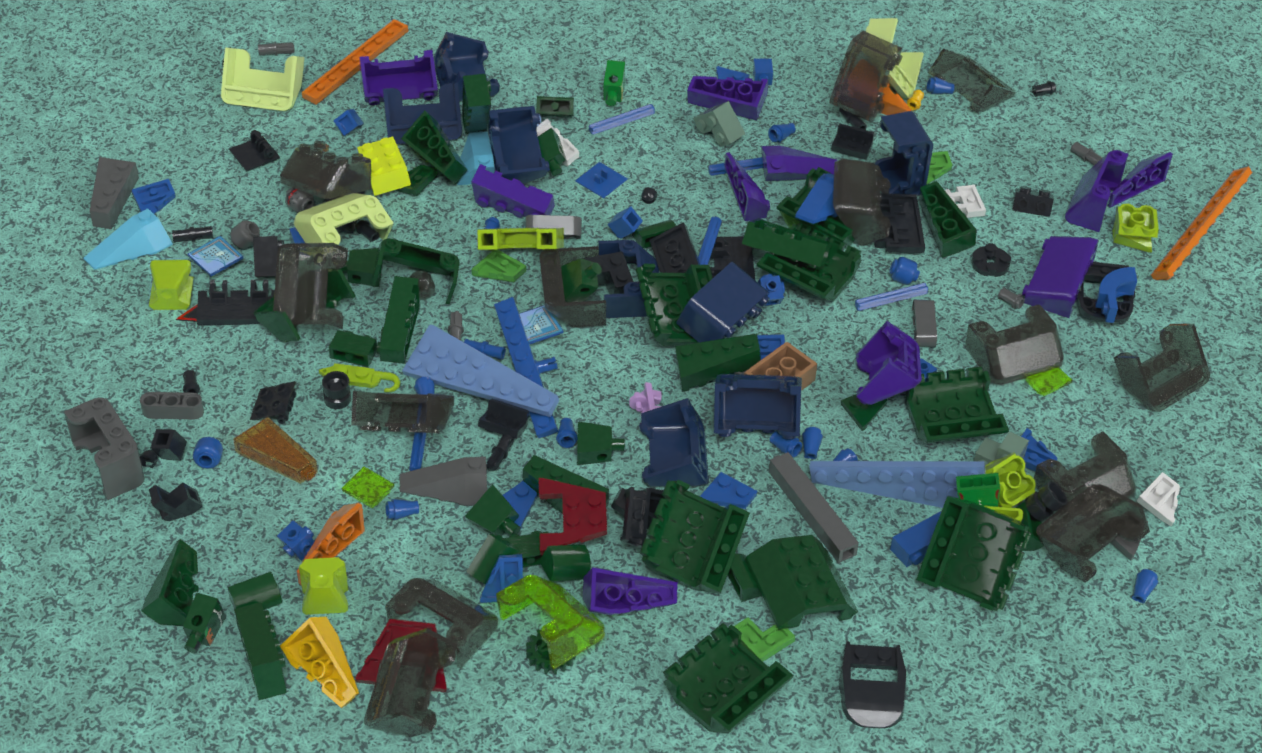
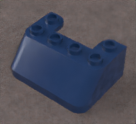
M458 83L442 85L439 89V103L403 106L402 95L398 89H383L388 138L393 136L396 144H406L401 138L424 110L437 120L449 140H455L461 136L462 123Z

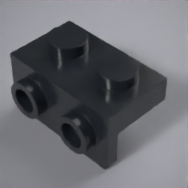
M840 123L837 135L831 146V151L867 160L873 147L875 133Z
M1021 186L1020 189L1016 188L1013 211L1050 217L1054 201V195L1050 194V191L1039 190V192L1031 191L1032 188Z
M490 399L487 411L479 418L478 427L484 428L488 432H496L502 435L508 434L512 439H517L527 428L529 411Z

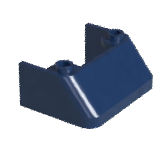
M633 240L598 241V256L623 252L627 264L637 263V268L643 264H655V269L652 273H659L656 259ZM639 281L627 283L624 286V294H604V318L648 317L644 306L645 300L642 297L639 285L641 283Z

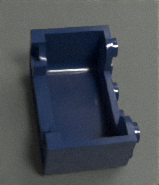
M907 111L881 116L880 127L883 131L889 132L894 141L891 157L881 158L876 161L873 167V174L884 193L917 194V196H920V187L927 185L933 142L914 112Z
M731 262L689 300L676 324L698 342L730 338L735 333L737 326L741 328L748 319L750 320L752 317L756 319L762 313L761 307H764L770 300L768 297L770 292L734 262Z
M717 375L715 381L714 433L719 434L721 437H729L731 433L736 432V429H741L743 432H752L754 429H759L765 433H773L775 430H779L778 433L783 435L784 439L800 437L802 378L777 375Z

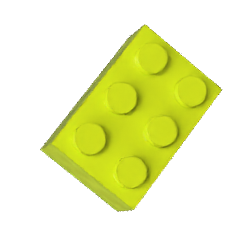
M393 136L357 147L363 170L374 196L411 185L407 167Z

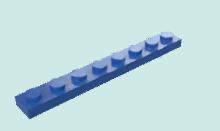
M511 297L494 304L516 372L544 388L514 298ZM529 411L538 438L558 432L553 413L551 417Z

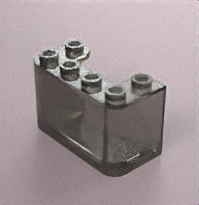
M866 31L859 33L852 39L847 48L829 103L864 120H874L877 114H881L884 109V93L882 92L890 81V71L894 69L895 65L898 66L903 56L900 54L903 48Z

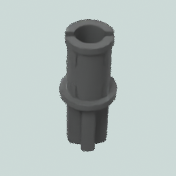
M293 42L258 44L259 56L272 54L277 56V54L294 53L295 51Z
M1075 142L1070 149L1072 153L1083 158L1084 162L1088 161L1093 165L1103 158L1095 153L1092 148L1088 149L1079 142Z
M455 311L450 314L448 332L461 341V335L464 332L462 313Z

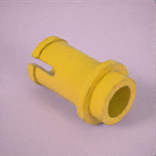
M915 90L912 97L907 100V105L912 111L920 108L924 93L921 90Z

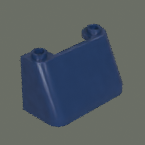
M446 32L435 52L434 65L440 87L444 84L458 83L459 101H462L463 76L486 75L483 62L488 58L489 52L484 41ZM494 78L490 79V97L495 96L500 89L498 80Z
M534 106L489 110L488 133L495 170L503 173L502 177L511 181L515 178L522 184L545 177L546 173L549 172V162L545 161L541 155L537 135V124H540L539 113L535 112Z
M686 398L641 413V423H639L642 434H646L649 439L650 465L645 466L642 472L644 483L649 484L650 487H665L668 480H680L689 484L690 487L708 484L705 427L689 399Z

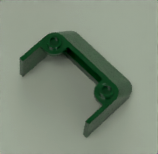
M391 238L384 239L379 244L371 282L372 287H375L382 260L450 276L445 303L450 304L457 284L460 264L459 258L456 255Z
M341 269L312 270L301 275L257 308L253 314L257 321L280 341H299L301 338L297 333L296 327L321 308L328 307L332 309L339 305L341 299L354 298L356 295Z

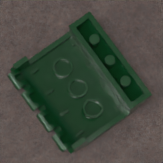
M820 167L817 170L812 168L806 176L805 186L793 198L786 196L777 206V210L829 237L846 243V245H851L870 224L878 208V197L867 191L861 197L864 190L849 183L846 189L854 206L848 213L843 214L839 212L838 216H827L826 220L815 224L796 218L797 211L817 180L823 174L830 173ZM836 176L838 179L842 180L844 186L847 184L846 180Z
M801 222L790 227V229L810 235L812 231L811 227ZM816 229L811 234V236L825 241L829 238L828 235ZM831 237L829 240L831 247L824 266L818 267V269L807 266L805 262H794L789 260L788 257L766 253L759 260L756 267L779 276L781 279L818 297L833 302L852 281L862 260L860 250L848 245L844 252L846 243Z
M643 264L641 267L636 268L638 281L641 283L639 285L642 297L645 300L646 314L649 317L650 330L654 334V338L662 346L699 343L677 325L676 322L689 300L713 279L710 266L690 265L685 273H652L655 269V264Z
M981 366L967 368V376H965L964 369L947 370L946 379L944 371L926 373L927 381H925L924 374L922 373L921 382L915 388L905 391L906 405L917 438L925 443L1008 433L1009 428L1003 413L996 414L988 392L991 382L988 371H983Z
M668 480L662 493L665 499L660 498L654 514L657 519H652L647 532V536L650 539L645 538L640 550V554L643 556L642 562L651 571L690 589L720 594L750 512L732 504L724 508L687 491L690 487L689 484L680 480Z
M947 496L916 580L935 588L942 586L981 602L980 606L988 610H1003L1009 596L1005 593V590L1011 591L1017 575L1013 572V569L1019 570L1025 554L1021 551V548L1027 549L1032 535L1028 532L1029 527L1015 518L980 504Z
M813 535L772 539L745 558L778 629L799 627L803 616L808 614L841 610L837 618L839 621L851 619L854 614L858 613L827 549Z
M722 623L710 633L711 636L707 635L694 646L695 649L691 648L678 659L679 663L674 662L663 673L666 677L664 684L676 704L709 732L729 734L788 683L794 675L777 661L771 666L766 665L741 644V631L732 624L727 627L726 624Z

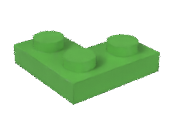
M749 617L734 626L742 632L741 644L763 662L795 641V635L788 628L778 629L775 624L762 632Z

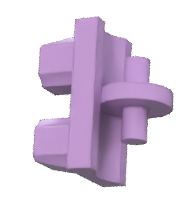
M645 382V389L641 393L635 392L629 399L630 407L641 413L662 407L656 406L661 402V391L652 390V384Z

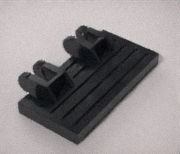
M879 193L878 208L872 221L881 222L882 230H877L873 233L875 248H885L886 252L924 253L925 242L917 194Z
M744 236L716 238L710 257L714 259V267H710L712 278L728 264L734 262L756 281L752 247L742 244Z
M210 280L209 297L207 291H198L197 325L261 324L257 321L253 312L279 293L280 290H271V296H268V280L263 281V291H256V280H251L250 297H248V290H231L230 297H228V280H223L222 291H215V280Z

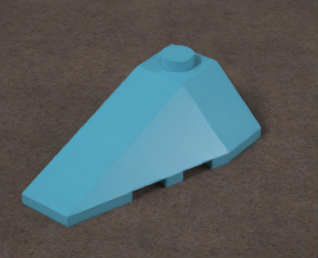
M488 131L468 134L460 157L468 170L459 179L457 185L471 184L480 164L486 166L487 171L495 172Z
M146 209L129 218L83 259L96 270L118 264L120 261L134 260L139 256L156 254L173 244L159 218L149 209Z

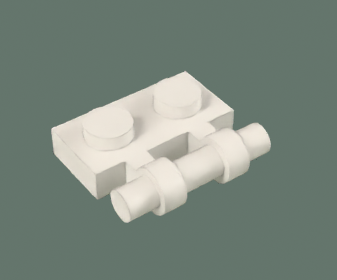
M975 185L956 187V192L953 193L949 189L945 190L959 209L965 213L967 218L985 216L986 209Z

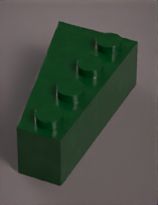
M485 74L463 76L462 122L465 134L487 131L489 110H491V83L486 80Z
M424 110L401 139L456 184L468 169L437 120Z
M934 181L920 187L919 203L941 257L945 258L975 246L977 229L941 185Z
M757 333L675 346L682 392L689 391V388L697 385L698 387L705 386L708 381L716 379L717 375L743 372L761 361Z
M261 602L234 609L237 626L259 701L287 693L282 668L286 667L283 653L278 654L281 652L279 640L276 638L274 625L270 624L272 622L269 610L264 611Z

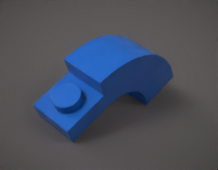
M1135 267L1114 270L1103 278L1097 294L1095 307L1101 308L1102 314H1105L1106 322L1114 323L1118 310L1116 298L1134 294L1137 284Z

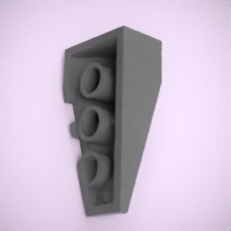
M486 456L463 457L400 474V492L436 498L444 502H455L462 506H474L487 491Z

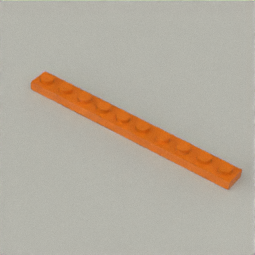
M1249 166L1234 170L1153 271L1151 276L1154 280H1168L1173 277L1174 272L1182 265L1183 260L1191 254L1190 251L1199 243L1201 237L1207 233L1208 228L1216 222L1215 219L1223 213V209L1232 201L1233 196L1240 191L1241 186L1248 181L1247 179L1252 173Z

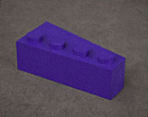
M693 76L687 89L688 103L711 108L729 101L737 116L757 120L768 94V79L753 81L752 78L734 80L732 77L717 79V77Z
M479 165L471 181L475 202L479 206H489L501 213L505 211L510 212L519 218L528 215H551L555 207L552 194L531 185L527 188L515 178L512 181L502 177L503 173L496 170L492 173L486 170V166Z

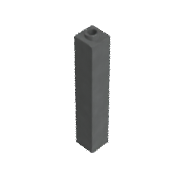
M789 452L770 459V475L837 563L856 556L859 542Z

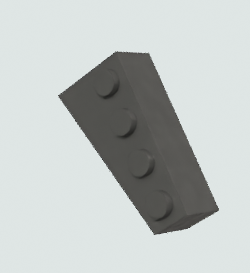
M99 157L90 205L93 227L113 228L132 192L131 189L134 188L139 179L136 162Z

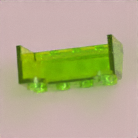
M527 575L496 593L502 621L532 603H535L552 619L551 622L541 628L540 634L542 640L547 643L550 664L553 669L601 641L605 636L604 624L595 615L589 612L586 607L561 585L539 576Z

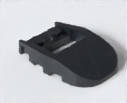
M1093 262L1090 268H1088L1084 280L1102 282L1103 278L1110 272L1129 266ZM1083 280L1077 295L1079 313L1088 319L1105 321V314H1102L1101 308L1095 307L1096 299L1084 297ZM1135 291L1133 295H1123V302L1117 301L1118 310L1114 322L1121 323L1129 320L1133 312Z
M635 487L625 490L626 503L623 534L620 537V541L640 549L642 548L643 542L647 537L650 500L659 502L660 498L665 499L662 495L663 490L656 488L635 490Z
M846 641L840 670L839 690L843 713L853 724L865 728L884 729L895 726L902 719L906 699V668L900 645H896V647L853 645ZM851 667L896 670L897 682L851 679Z

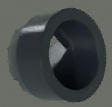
M644 188L641 195L643 202L646 204L654 203L658 193L653 188Z
M152 450L144 451L140 455L141 465L146 467L147 461L153 463L149 466V468H153L158 460L157 454Z

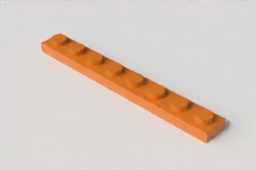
M395 19L302 91V98L317 105L360 70V57L369 56V60L372 61L408 32V25Z

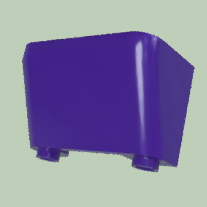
M433 50L423 51L424 55L418 58V55H414V59L378 63V59H374V62H371L369 56L360 57V72L365 102L372 106L384 102L383 89L386 88L398 89L401 92L402 100L434 99L438 94Z
M1120 150L1110 151L1082 176L1065 213L1067 222L1100 232L1107 203L1111 195L1110 190H1115L1121 183L1128 153Z
M1050 236L1049 239L1046 238L1042 246L1044 252L1029 285L1026 284L1023 289L1024 303L1070 318L1073 311L1072 306L1076 302L1088 268L1094 262L1099 240L1092 237Z
M888 321L881 326L856 354L857 367L861 371L869 373V382L864 387H859L856 391L858 400L865 405H872L915 388L922 380L918 343Z

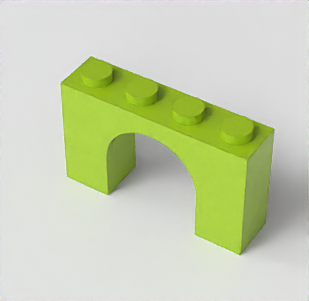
M564 228L478 229V250L563 248Z

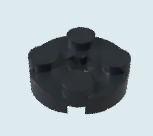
M988 243L973 252L971 259L972 267L983 276L999 277L1008 272L1011 256L995 244ZM988 259L994 260V262H989V263H988L987 260H988Z

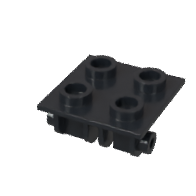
M256 130L251 131L250 141L229 149L245 171L280 158L268 141Z
M296 382L282 383L260 389L250 420L275 416L280 424L288 421L289 412L292 410L293 401L297 395L294 389Z

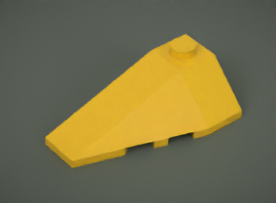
M327 617L308 618L280 645L290 664L295 669L301 666L308 672L306 678L310 682L316 679L321 683L322 692L339 707L346 706L359 694L338 634Z

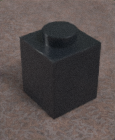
M156 429L150 449L161 459L181 461L187 441L174 429Z

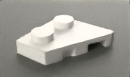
M1162 472L1140 495L1137 502L1161 521L1172 526L1175 522L1174 513L1177 508V496L1180 485Z

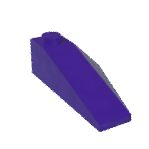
M781 145L761 146L765 181L804 180L812 168L817 170L818 167L839 177L838 161L836 159Z
M727 152L724 167L744 221L767 218V213L770 211L769 200L765 199L763 191L731 153Z
M1167 152L1141 160L1111 193L1108 206L1111 208L1165 181L1173 154Z
M592 567L583 577L582 598L589 612L607 615L665 607L677 604L678 582Z

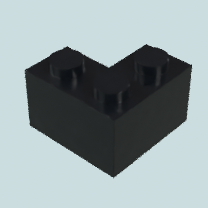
M280 236L253 237L255 277L281 276V272H284V260H280L281 252H285L284 240H281Z
M623 252L585 258V260L598 263L601 266L602 272L597 275L598 286L606 284L609 294H624V286L629 282H634Z

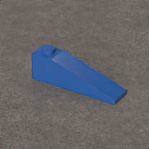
M827 173L817 180L795 217L815 224L826 220L827 216L836 217L839 212L843 214L848 213L853 208L854 203L842 180L833 174Z

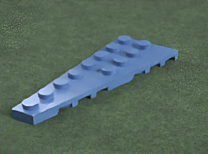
M431 324L402 370L404 375L415 379L430 377L435 385L488 400L495 399L551 417L559 402L558 395Z
M811 461L809 466L813 483L943 508L947 496L959 498L956 476L986 474L985 461Z

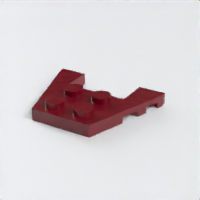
M539 478V499L562 498L563 532L540 534V556L544 554L548 546L569 545L575 542L583 543L607 535L606 492Z
M389 619L378 637L374 649L365 659L364 666L357 673L355 682L377 685L381 664L427 668L425 690L447 692L436 624Z

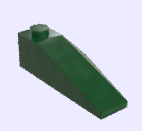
M179 539L176 542L148 592L141 609L144 614L161 625L183 626L193 602V593L199 592L198 585L194 584L193 576L198 574L197 551L183 540Z

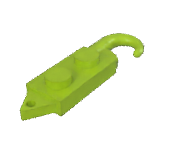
M334 363L331 367L319 369V374L323 377L332 371L344 372L349 377V382L352 386L374 388L381 380L394 382L392 387L384 389L386 393L396 391L400 387L401 382L396 374L375 371L373 368Z

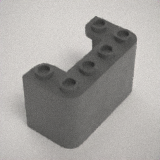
M94 398L64 411L71 441L76 451L83 448L89 450L90 453L96 452L94 460L99 469L103 485L102 491L107 500L143 484L145 478L137 444L106 398Z

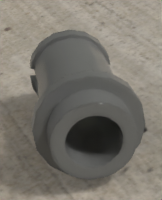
M1005 287L998 294V299L1011 304L1014 309H1020L1025 302V298L1021 294L1017 295Z

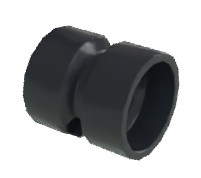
M340 371L327 373L322 379L324 403L327 407L335 410L347 407L351 402L349 377Z
M1049 481L1039 489V492L1036 491L1025 499V504L1030 514L1042 522L1068 502L1065 492L1053 481Z

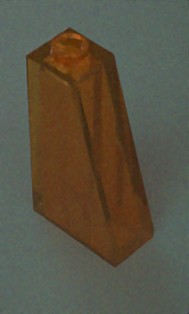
M269 417L233 439L235 451L238 454L300 484L306 480L313 479L316 473H318L316 459Z

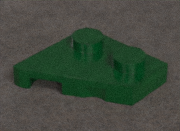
M422 164L408 171L411 185L396 189V191L417 196L438 175L437 169Z
M856 394L841 400L842 407L862 431L867 428V425L872 419H875L878 412L887 404V399H884L872 405H865L858 400Z

